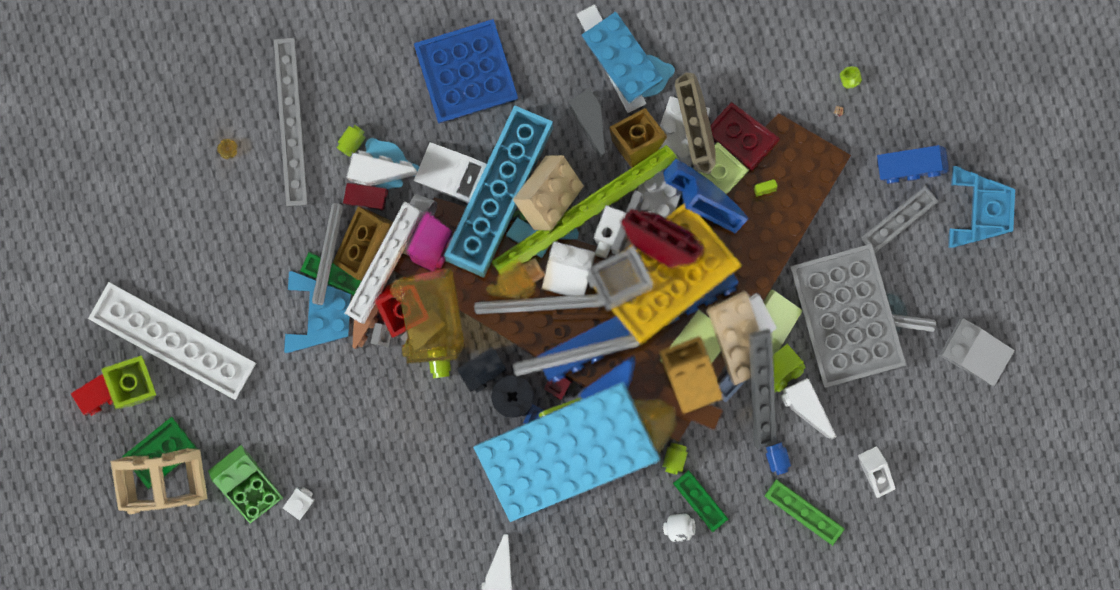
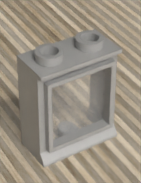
M634 246L591 268H587L589 274L586 276L591 288H596L598 294L595 296L600 306L605 305L607 311L653 289V282Z

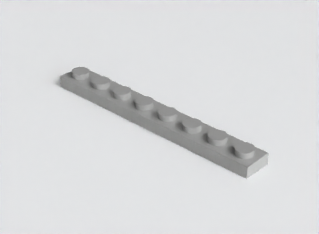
M295 38L274 39L286 206L308 205Z

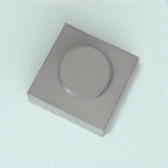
M375 323L371 333V344L389 347L391 335L386 325Z

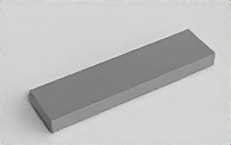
M925 185L863 235L861 240L866 245L872 244L874 253H876L939 201Z

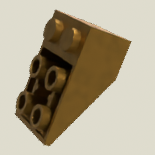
M700 336L660 351V357L683 414L723 399Z

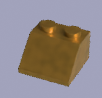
M646 108L609 127L613 144L631 168L658 151L667 139L666 134Z

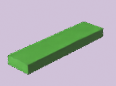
M777 479L764 495L832 546L845 530V528Z

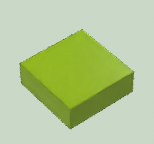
M774 179L757 184L754 187L756 197L777 190V184Z

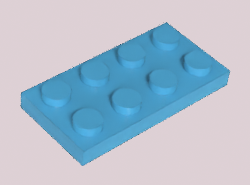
M614 12L581 35L628 104L663 81L662 76L617 12Z

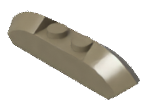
M686 72L676 79L675 88L691 159L696 171L710 174L716 164V152L706 105L696 75Z

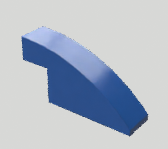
M675 159L663 172L665 183L682 192L685 208L734 233L748 220L747 215L720 188L682 161Z
M634 355L583 389L579 394L580 398H587L622 382L628 391L635 368L636 358Z

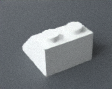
M554 242L542 289L567 296L585 295L588 284L586 276L589 275L587 268L593 266L595 252Z

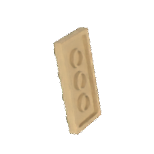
M742 292L707 309L731 382L734 385L751 378L749 334L760 331L747 293Z

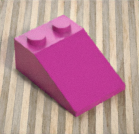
M425 213L407 251L412 262L433 272H436L437 268L441 269L445 261L443 255L453 238V233L433 216Z

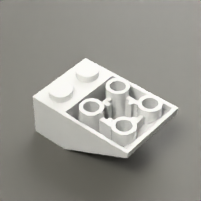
M430 142L414 181L469 203L487 164Z
M359 151L358 154H352L347 179L353 183L375 186L415 176L417 171L412 163L400 161L397 164L393 163L391 158L379 156V159L372 158L373 156L370 153Z

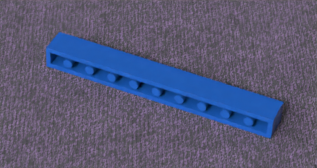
M734 273L678 316L684 313L690 315L698 310V306L704 303L707 306L717 301V296L723 293L727 296L735 292L738 281ZM616 316L537 356V358L632 334ZM675 317L668 325L678 321L679 317ZM599 355L542 370L549 382L553 380L556 383L564 379L566 373L570 371L576 373L585 368L584 364L587 362L595 363L604 357Z

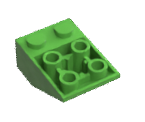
M242 445L208 470L215 485L249 523H252L283 499L282 495Z

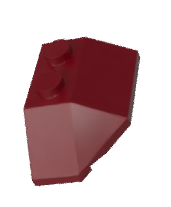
M631 208L621 219L620 223L632 246L669 268L695 264L705 251V248L694 233L658 213L637 211V209Z

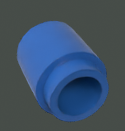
M782 442L766 447L767 453L765 454L771 472H776L777 475L788 472V467L792 465L786 447H783Z

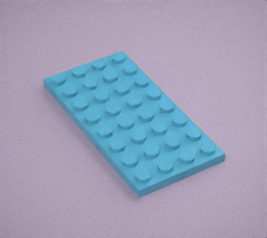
M623 382L476 444L473 447L510 522L655 463L660 459Z

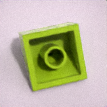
M142 355L101 369L115 409L135 406L155 398L156 392Z

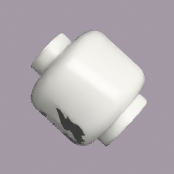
M688 514L670 515L667 522L663 524L664 534L668 535L672 542L689 541L692 535H695V521Z

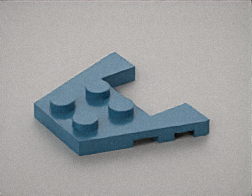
M953 166L951 186L973 187L971 230L949 229L948 248L1012 232L1014 228L1015 189L981 177L973 172L963 170L958 166Z
M289 271L288 290L310 291L307 335L285 334L284 353L349 337L350 316L345 314L351 302V294L327 285L324 304L316 305L312 302L316 280Z

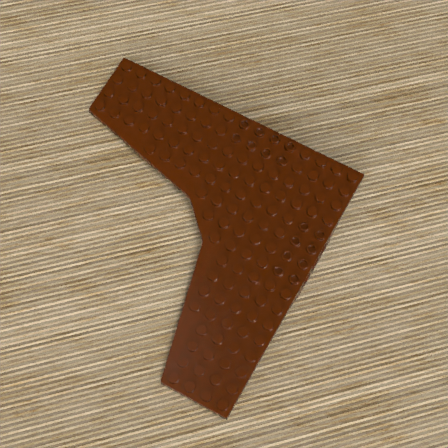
M780 113L765 126L779 137L778 143L753 171L746 167L749 172L727 194L747 215L748 220L734 233L700 216L738 260L741 267L734 272L738 281V286L735 287L736 291L727 296L723 293L716 297L717 301L707 306L704 303L698 306V310L709 317L707 309L742 292L747 293L749 298L757 293L762 301L765 300L850 159V154ZM773 179L776 181V191L758 197L755 196V185ZM434 197L433 200L437 202V209L433 217L449 228L454 236L467 207ZM510 221L493 260L518 244L506 236L515 221ZM558 239L555 241L595 252L597 249L595 245L575 239ZM553 243L542 258L535 254L530 259L536 258L544 274L546 273ZM610 249L606 259L595 255L593 266L615 256V254ZM402 253L393 270L534 356V358L610 320H553V310L476 314V302L567 296L542 289L543 278L509 297L498 279L502 276L492 262L485 277H481L446 260L441 269L437 268L436 272H433L413 263L409 255ZM588 283L585 295L598 294ZM697 311L690 315L684 313L678 316V321L670 325L666 324L636 347L620 350L613 354H603L604 358L595 363L589 361L584 364L585 368L576 373L570 371L565 376L586 388L634 355L636 358L635 368L628 393L641 420L679 442L691 421L655 406L663 386L673 389L664 364L660 362V351L670 348ZM721 352L711 364L716 379L726 366Z

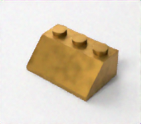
M358 206L333 263L354 278L362 281L393 222Z

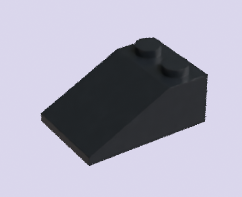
M493 347L456 369L470 392L475 390L476 393L485 389L488 381L493 379L496 382L505 376L504 372L507 370Z

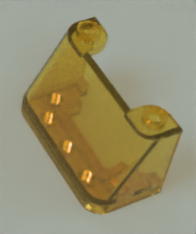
M440 269L396 279L391 285V292L393 297L396 296L397 300H401L407 333V340L402 345V354L406 357L407 364L457 359L464 348V335L452 269Z

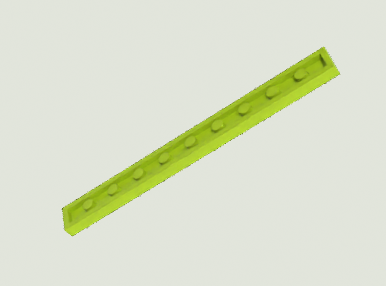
M665 145L566 211L552 230L536 231L491 261L502 277L511 273L516 267L529 261L532 256L541 250L547 249L550 244L565 237L568 232L583 225L592 216L599 214L606 206L617 202L622 196L635 190L640 184L653 178L655 174L664 168H668L675 159H678L677 156Z

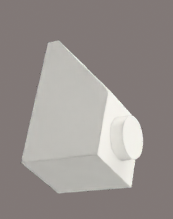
M877 446L858 455L876 498L896 489L888 464Z

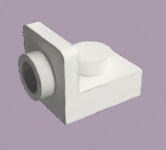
M297 487L283 509L298 520H301L315 500L311 497L313 493L305 487H302V489Z

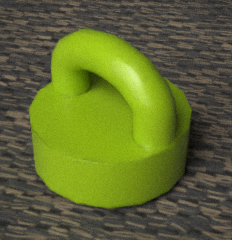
M847 67L840 73V79L845 88H854L862 81L860 70L857 67Z

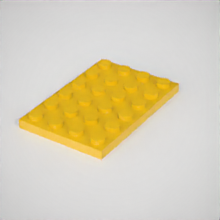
M685 204L666 218L694 233L705 248L704 253L695 264L669 268L635 249L653 282V289L611 309L639 344L650 338L741 267L738 260L700 215L685 208ZM632 244L629 245V246H628L626 249H624L623 251H625V250L629 249L630 247H632ZM629 258L598 273L610 297L641 282Z

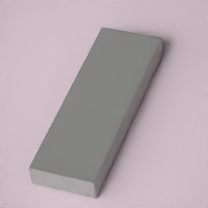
M634 192L627 212L631 208L637 209V211L640 210L644 201L642 193ZM622 225L611 248L612 253L615 255L623 251L628 239Z

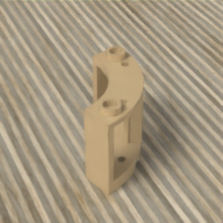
M186 448L164 453L162 457L149 459V456H126L111 461L119 511L136 514L140 511L164 509L186 504L187 506H196L200 504L199 501L208 499L200 449ZM185 462L190 493L167 498L162 467ZM149 468L154 500H137L133 470Z

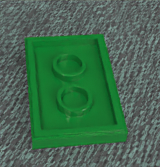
M170 417L122 457L149 456V459L162 457L164 453L186 448H198L175 419ZM181 463L163 466V478ZM150 469L133 470L144 485L150 489L152 487Z

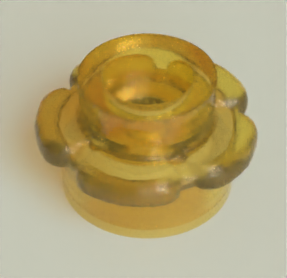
M228 138L223 139L217 146V152L220 153L223 159L233 158L237 154V143Z

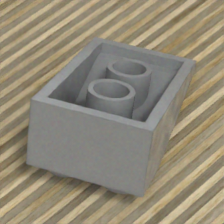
M962 318L959 319L939 356L994 387L1015 350L980 327Z

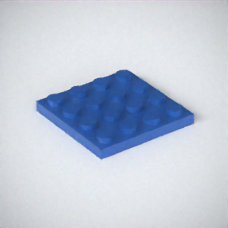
M494 19L414 43L438 124L518 100Z

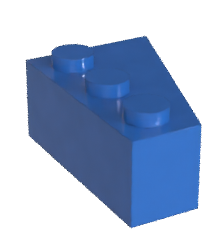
M940 145L877 155L880 180L887 181V184L899 183V179L907 178V181L919 180L920 176L928 175V178L941 176V173H949L946 148Z

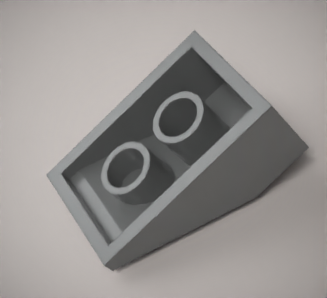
M589 88L569 100L568 107L599 158L602 159L605 155L601 113L602 100L596 91L592 92Z

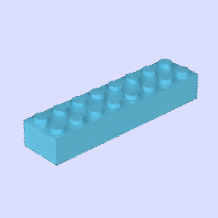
M514 105L444 256L447 262L485 277L517 208L513 199L532 175L553 130V121Z

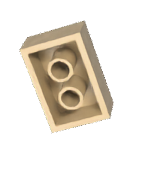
M563 155L545 156L514 197L513 201L534 230H552L584 185Z

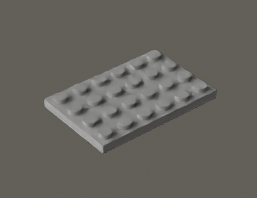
M872 244L790 266L824 388L906 366Z

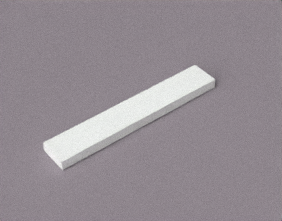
M407 202L403 203L345 314L365 324L375 305V299L381 294L424 213L423 211Z

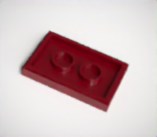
M730 102L710 125L714 142L720 143L737 160L752 171L779 141L778 136L733 102Z

